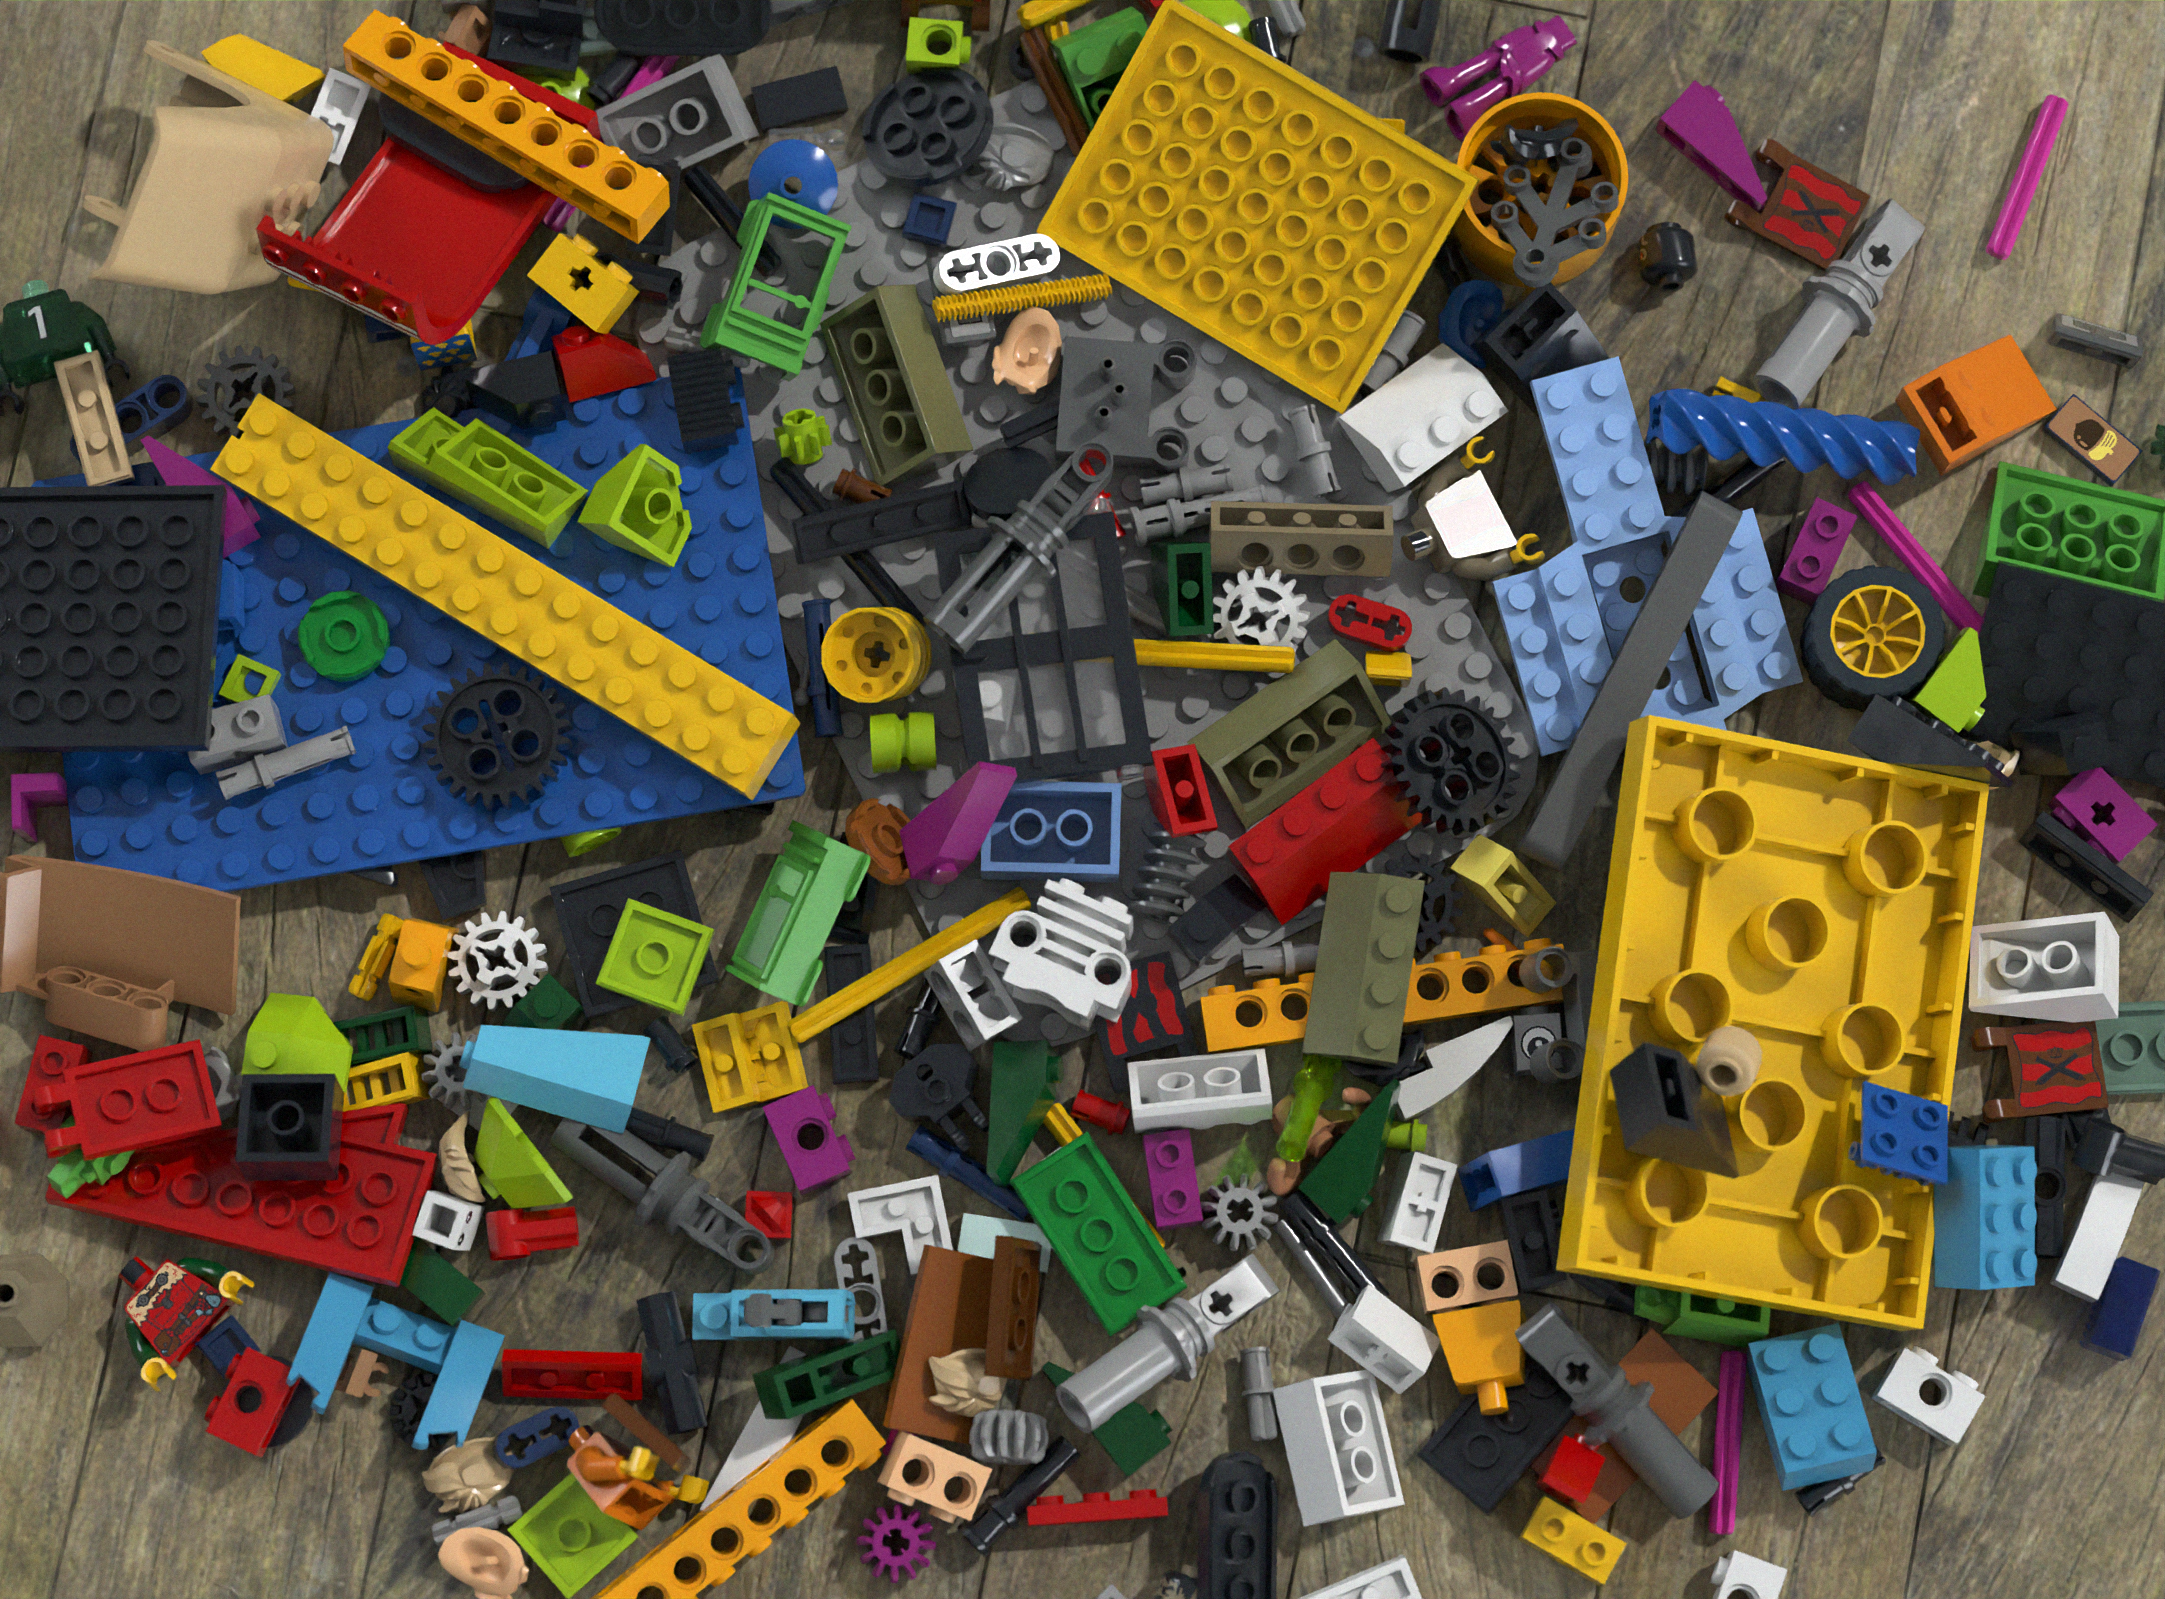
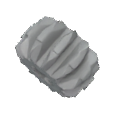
M455 1032L451 1034V1048L447 1049L445 1044L439 1039L434 1042L435 1048L441 1055L437 1058L426 1054L423 1061L429 1066L435 1067L436 1070L426 1071L421 1076L425 1083L437 1082L428 1092L432 1099L439 1098L446 1093L443 1106L447 1109H452L457 1098L460 1097L462 1108L464 1111H469L472 1106L471 1095L475 1094L477 1099L483 1104L487 1102L488 1097L486 1094L462 1088L464 1081L459 1082L454 1075L450 1077V1072L457 1070V1062L461 1061L465 1046H462L460 1035ZM470 1034L467 1040L476 1043L478 1036Z
M1243 1173L1241 1175L1239 1188L1234 1187L1230 1175L1223 1176L1222 1182L1226 1193H1223L1213 1185L1207 1190L1210 1197L1216 1200L1218 1204L1212 1202L1201 1203V1210L1203 1212L1216 1214L1215 1217L1203 1221L1202 1227L1204 1230H1210L1219 1226L1220 1230L1214 1235L1212 1240L1215 1245H1219L1226 1235L1231 1236L1230 1252H1237L1239 1238L1243 1237L1246 1247L1250 1251L1255 1250L1256 1241L1252 1234L1253 1232L1264 1240H1268L1271 1237V1232L1260 1222L1274 1224L1278 1221L1277 1214L1263 1211V1209L1275 1205L1277 1199L1273 1195L1260 1200L1258 1196L1266 1187V1183L1262 1180L1256 1184L1253 1191L1247 1189L1249 1174ZM1231 1203L1236 1207L1245 1203L1250 1207L1247 1215L1252 1216V1218L1248 1222L1240 1219L1234 1223L1228 1218L1231 1216L1232 1211L1226 1209Z
M1020 1410L981 1411L973 1418V1426L970 1429L971 1455L985 1463L1010 1465L1036 1464L1043 1460L1045 1449L1048 1446L1046 1419L1033 1412H1021Z

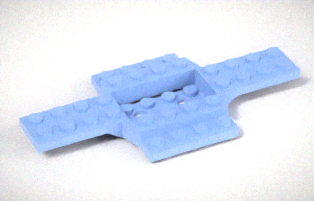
M1619 356L1530 382L1567 511L1573 545L1537 569L1491 582L1541 757L1569 748L1664 562L1661 544L1665 539L1668 550H1670L1686 517L1664 515ZM1753 508L1742 511L1743 514L1689 620L1712 702L1704 698L1684 630L1666 665L1670 672V682L1664 689L1653 690L1640 718L1654 715L1727 730L1724 719L1759 695L1803 682ZM1627 577H1636L1645 586V595L1637 603L1625 601L1620 594V584Z

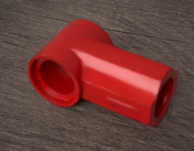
M574 1206L527 1212L526 1209H509L485 1214L491 1261L514 1260L529 1257L532 1252L580 1247L578 1220Z

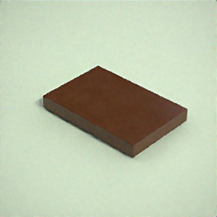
M995 1236L984 1376L1030 1381L1032 1379L1042 1250L1040 1242L1012 1236Z
M616 1393L614 1395L611 1394L601 1405L680 1475L692 1464L690 1462L691 1458Z

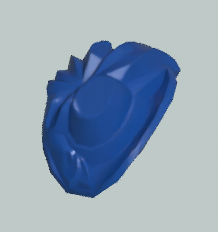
M1472 280L1464 282L1453 290L1445 308L1438 315L1440 343H1444L1472 366L1480 369L1487 367L1486 362L1470 345L1505 311V300L1501 289L1491 281Z

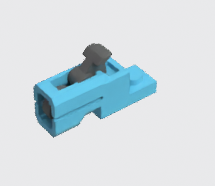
M846 1289L731 1290V1293H693L692 1339L695 1341L853 1340L855 1335L854 1293Z

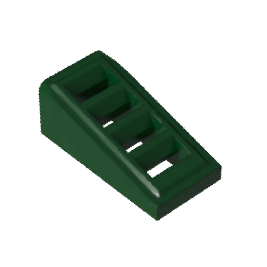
M416 1005L333 1022L349 1043V1031L356 1030L359 1053L352 1054L350 1067L367 1064L406 1052L424 1055L433 1051L428 1012L425 1008ZM392 1024L395 1044L393 1046H389L387 1025ZM373 1027L376 1045L374 1050L370 1048L368 1028Z

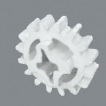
M1263 566L1256 568L1252 578L1249 577L1244 569L1240 570L1237 574L1239 582L1237 585L1227 579L1222 586L1228 595L1217 594L1213 599V602L1222 608L1221 611L1213 612V621L1219 622L1222 625L1214 633L1215 639L1226 637L1229 641L1228 644L1255 645L1240 637L1243 634H1247L1257 638L1260 645L1291 647L1295 652L1298 646L1292 638H1305L1307 630L1300 626L1299 622L1310 618V612L1299 610V606L1307 599L1306 594L1294 596L1292 593L1297 581L1292 579L1284 585L1280 582L1281 570L1276 569L1271 577H1265ZM1260 587L1271 589L1281 597L1274 599L1264 595ZM1240 594L1243 609L1241 614L1231 619L1233 601ZM1255 606L1258 607L1260 612L1274 611L1265 622L1266 626H1263L1260 620L1246 622L1255 611ZM1290 614L1289 628L1280 639L1277 624L1279 619Z
M500 911L497 921L494 922L485 912L481 914L482 925L476 927L469 920L465 922L469 932L466 937L454 935L453 940L460 946L459 951L448 952L447 957L449 960L458 963V967L448 971L451 979H463L456 989L460 995L472 991L473 994L470 1002L473 1006L477 1007L483 999H486L490 1012H495L498 1002L504 1001L507 1008L511 1011L514 1008V998L520 996L522 999L528 993V987H534L540 981L535 976L536 972L548 971L547 963L537 958L546 953L547 949L544 944L533 945L532 942L536 940L539 933L535 927L524 932L525 920L521 916L510 924L508 923V915L505 911ZM501 932L498 939L485 943L479 940L488 934ZM520 941L527 950V967L518 962L516 952L520 947ZM504 952V957L512 969L497 966L492 971L491 964L482 953L488 956L499 957ZM469 956L478 962L480 969L475 982L472 980L468 970ZM510 980L517 983L508 989L494 991L500 983Z

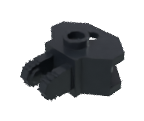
M931 1044L895 1073L889 1103L899 1116L908 1122H934L945 1129L963 1152L971 1146V1143L966 1133L953 1120L964 1111L970 1114L971 1120L979 1130H983L985 1134L989 1132V1119L976 1104L978 1098L973 1093L980 1064L962 1044ZM933 1071V1075L925 1081L926 1075Z

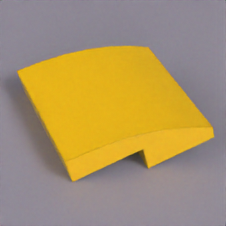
M780 1001L743 1013L733 1012L692 1025L713 1113L717 1114L776 1100L808 1087L798 1042L788 1028V1022L792 1019L788 1002Z

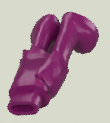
M1556 15L1545 23L1537 20L1532 26H1522L1500 36L1499 39L1492 41L1488 49L1451 68L1437 66L1428 68L1419 74V81L1431 103L1436 107H1441L1453 99L1467 85L1497 68L1495 79L1471 93L1455 99L1447 104L1444 109V118L1447 126L1456 139L1463 143L1471 127L1488 108L1505 97L1509 99L1516 95H1521L1529 85L1545 75L1555 62L1561 61L1564 58L1563 52L1576 45L1577 42L1564 20L1559 15Z

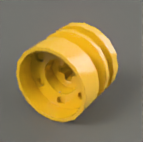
M896 607L856 608L842 614L828 628L821 645V664L828 682L842 696L856 702L896 701L912 694L925 681L932 664V644L925 627L908 612ZM883 647L884 651L890 652L889 661H882V658L875 656L876 648Z

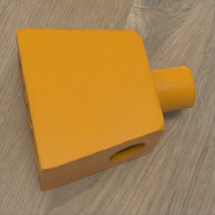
M416 918L404 919L388 981L394 1003L406 1006L416 1005L428 1011L438 1013L451 963L447 956L448 952L454 951L456 942L453 940L455 934L458 935L459 928ZM406 989H412V990L418 991V992H420V993L412 992V991H409V990H406Z
M1520 1300L1433 1315L1438 1336L1460 1394L1478 1393L1482 1415H1496L1508 1411L1505 1388L1525 1383V1348L1515 1335V1330L1526 1322L1525 1311Z

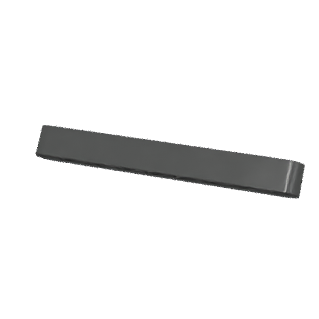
M1701 491L1696 498L1520 842L1518 852L1556 872H1559L1564 866L1627 743L1629 722L1640 718L1743 514L1742 511L1704 491Z

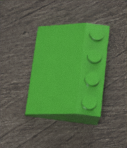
M1999 461L1979 548L1972 594L1988 598L1998 560L2164 600L2165 500Z

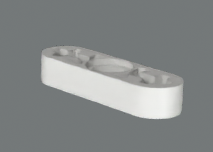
M1034 234L950 252L935 266L933 281L937 289L944 295L952 296L954 294L957 296V293L961 295L966 293L968 295V292L973 294V291L979 292V290H990L1044 278L1056 267L1059 261V249L1056 243L1048 236ZM1033 249L1036 254H1043L1045 257L1041 264H1039L1038 260L1032 259L1024 261L1019 266V259L1026 257ZM989 255L1001 257L1007 266L1006 275H993L986 267V257ZM952 265L957 272L969 270L974 265V272L966 274L959 282L956 277H949L947 274Z

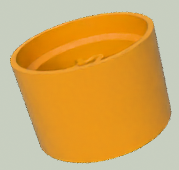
M1535 92L1506 99L1490 108L1474 123L1461 146L1456 165L1480 178V181L1452 227L1455 238H1459L1462 245L1461 249L1468 259L1485 274L1505 284L1523 288L1529 287L1518 279L1514 273L1513 259L1516 251L1511 244L1500 239L1499 231L1492 226V223L1484 227L1478 220L1481 217L1491 219V208L1493 207V205L1486 204L1480 199L1479 192L1485 189H1492L1499 193L1501 201L1514 203L1518 209V224L1531 240L1535 239L1538 230L1531 218L1518 208L1521 204L1517 198L1508 194L1505 190L1503 175L1505 170L1510 167L1504 162L1503 158L1505 155L1497 153L1490 147L1491 141H1499L1506 125L1510 124L1514 129L1533 131L1536 125L1544 127L1543 131H1548L1567 118H1577L1578 128L1570 137L1564 138L1563 141L1575 137L1586 142L1592 151V162L1597 164L1602 175L1578 182L1576 179L1569 198L1573 196H1580L1585 199L1591 197L1593 186L1600 182L1613 183L1618 189L1619 204L1617 208L1612 212L1599 213L1591 217L1598 218L1604 222L1606 227L1605 244L1598 249H1587L1560 262L1558 272L1551 281L1554 286L1576 278L1599 259L1609 244L1624 205L1628 188V165L1622 144L1613 128L1598 112L1571 97L1548 92ZM1480 153L1496 167L1497 175L1473 165V162ZM1556 155L1542 160H1529L1526 162V165H1523L1530 171L1531 186L1533 188L1538 186L1539 183L1546 187L1544 193L1540 192L1538 194L1545 206L1558 173L1550 168L1548 161L1555 158ZM1515 178L1511 180V182L1513 183H1520L1524 181V179L1522 178ZM1602 195L1598 197V199L1600 200H1608L1611 198V196L1609 195ZM1502 214L1498 218L1508 219L1511 215ZM1573 226L1560 232L1565 240L1579 234ZM1594 231L1589 236H1596L1599 232ZM1539 261L1531 262V264L1541 263Z

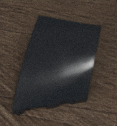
M496 0L494 24L487 61L512 72L575 81L588 0Z

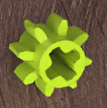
M801 408L786 413L782 418L783 427L773 429L776 446L780 449L781 457L789 456L790 460L795 464L806 465L818 461L823 456L822 446L832 445L829 425L825 422V417L823 415L816 417L815 412L811 409Z

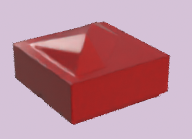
M746 1191L745 1220L763 1232L768 1239L791 1240L793 1193Z

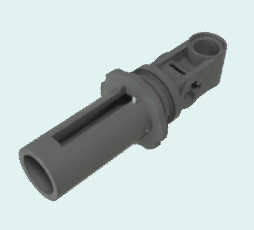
M1088 441L1081 444L1065 463L1042 484L1030 503L1021 499L1014 507L1016 513H1013L1007 521L993 516L986 521L987 526L993 533V539L923 618L926 624L942 640L958 652L966 654L1035 574L1051 579L1057 574L1055 567L1049 560L1051 555L1057 549H1063L1069 543V539L1065 535L1066 531H1069L1082 518L1094 499L1109 484L1112 478L1113 456L1109 448L1097 441ZM1094 457L1104 463L1105 469L1098 475L1090 476L1085 474L1079 465L1084 459ZM1013 553L1017 560L969 615L964 618L959 612L1005 559Z
M565 1117L559 1123L552 1136L551 1145L635 1203L637 1211L634 1223L639 1227L656 1219L661 1224H665V1231L672 1236L684 1230L687 1236L716 1256H721L733 1266L749 1275L761 1274L773 1263L774 1248L763 1232L744 1220V1217L712 1194L708 1195L711 1183L703 1177L697 1179L692 1174L690 1175L687 1170L690 1165L691 1155L686 1151L677 1154L672 1159H667L626 1129H624L623 1134ZM594 1133L654 1174L657 1178L652 1185L647 1187L587 1145ZM750 1240L760 1241L763 1245V1252L760 1258L750 1263L743 1262L739 1255L742 1245Z
M1552 1301L1515 1330V1335L1525 1350L1537 1362L1541 1363L1573 1398L1570 1406L1572 1411L1577 1416H1583L1589 1422V1426L1583 1435L1585 1436L1584 1441L1588 1445L1596 1446L1608 1441L1678 1520L1684 1519L1696 1512L1712 1497L1718 1488L1719 1482L1649 1406L1648 1402L1655 1391V1387L1650 1381L1645 1382L1643 1380L1634 1385L1630 1384L1628 1379L1625 1378L1626 1372L1619 1364L1609 1366L1576 1330L1566 1314ZM1573 1361L1576 1365H1580L1585 1362V1370L1581 1372L1575 1367L1569 1371L1568 1363Z

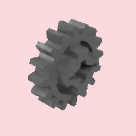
M241 345L236 346L235 357L229 358L223 351L219 352V358L222 363L218 367L207 363L205 367L211 375L210 378L198 379L197 381L198 386L206 394L196 397V402L199 407H209L201 416L206 424L217 420L213 430L219 437L229 430L230 437L233 435L240 439L243 432L237 428L238 424L258 393L267 397L266 390L270 387L269 382L271 380L274 381L276 391L274 402L290 412L295 409L293 402L286 399V396L296 393L293 383H283L291 376L287 367L276 369L279 360L273 353L263 360L262 350L257 346L254 347L251 355H246ZM241 368H250L248 372L233 373V371ZM219 387L226 394V400L221 405L223 407L221 411L217 404ZM241 390L245 392L252 390L255 397L251 401L247 398L240 400L237 394Z

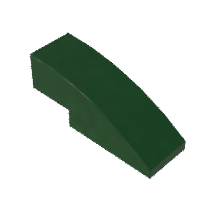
M414 1237L400 1283L456 1329L460 1321L468 1316L486 1293L419 1237Z

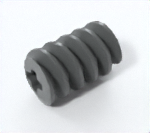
M1645 437L1643 442L1656 487L1660 480H1665L1668 494L1674 492L1678 482L1683 483L1685 496H1691L1696 484L1701 485V490L1703 491L1709 453L1701 444L1698 445L1695 453L1690 450L1684 454H1675L1663 443L1657 448L1655 440L1646 445Z
M1156 822L1154 824L1162 831L1150 833L1148 841L1157 849H1147L1143 854V858L1152 866L1139 867L1137 874L1146 883L1135 884L1132 889V893L1141 901H1130L1127 907L1129 912L1157 923L1172 924L1169 921L1170 917H1181L1185 913L1184 910L1175 905V900L1190 899L1191 896L1190 893L1180 887L1181 882H1195L1196 877L1186 870V866L1200 865L1202 861L1191 850L1192 848H1206L1207 842L1196 834L1172 838L1162 824Z

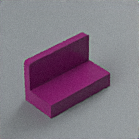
M58 772L11 774L12 829L27 843H37V808L68 806L67 782Z

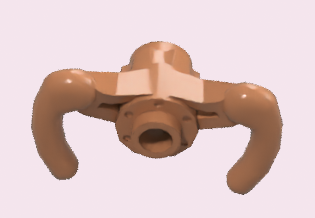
M1348 1087L1343 1090L1342 1099L1347 1104H1354L1353 1110H1319L1305 1097L1300 1099L1295 1094L1284 1097L1274 1107L1272 1119H1270L1274 1124L1272 1128L1285 1141L1284 1160L1273 1158L1267 1171L1268 1187L1275 1195L1288 1198L1299 1190L1298 1186L1303 1182L1306 1167L1314 1156L1316 1158L1324 1156L1334 1145L1335 1137L1346 1133L1372 1103L1371 1097L1366 1091L1354 1087Z

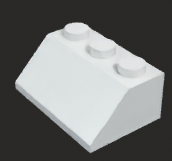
M1441 343L1343 413L1337 420L1388 493L1405 487L1507 413L1508 410L1484 374L1444 343Z
M1265 1048L1128 1063L1135 1134L1145 1132L1156 1134L1183 1128L1202 1130L1211 1128L1214 1125L1231 1123L1250 1125L1260 1120L1272 1119V1097Z
M1366 1369L1317 1377L1272 1390L1304 1526L1340 1520L1405 1504L1375 1376Z

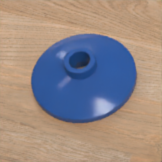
M782 140L767 147L754 161L749 174V194L751 200H760L770 192L827 215L835 202L838 191L836 169L828 155L818 146L804 140ZM797 177L801 181L802 188L798 193L791 194L786 191L784 182L787 178ZM772 215L770 223L785 229L803 228Z

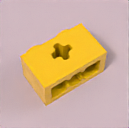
M559 233L527 276L595 332L607 334L639 293L636 288L629 284L633 276L614 261H611L609 265L595 256L599 248L580 233H577L574 238L570 235ZM582 272L590 273L588 278L593 283L590 288L582 287L584 282L579 277Z
M1546 1496L1540 1499L1518 1540L1597 1586L1605 1584L1627 1544Z

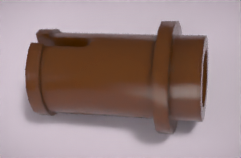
M843 468L832 490L833 494L839 496L838 501L843 502L846 499L855 504L891 496L893 491L890 488H885L857 475V469L855 468L851 472Z

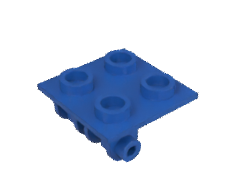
M1864 1081L1862 1083L1861 1142H1853L1848 1153L1849 1159L1855 1161L1857 1167L1863 1168L1867 1166L1873 1169L1880 1167V1172L1884 1175H1889L1893 1171L1895 1178H1908L1918 1181L1919 1185L1927 1186L1929 1183L1945 1186L1947 1184L1948 1106Z

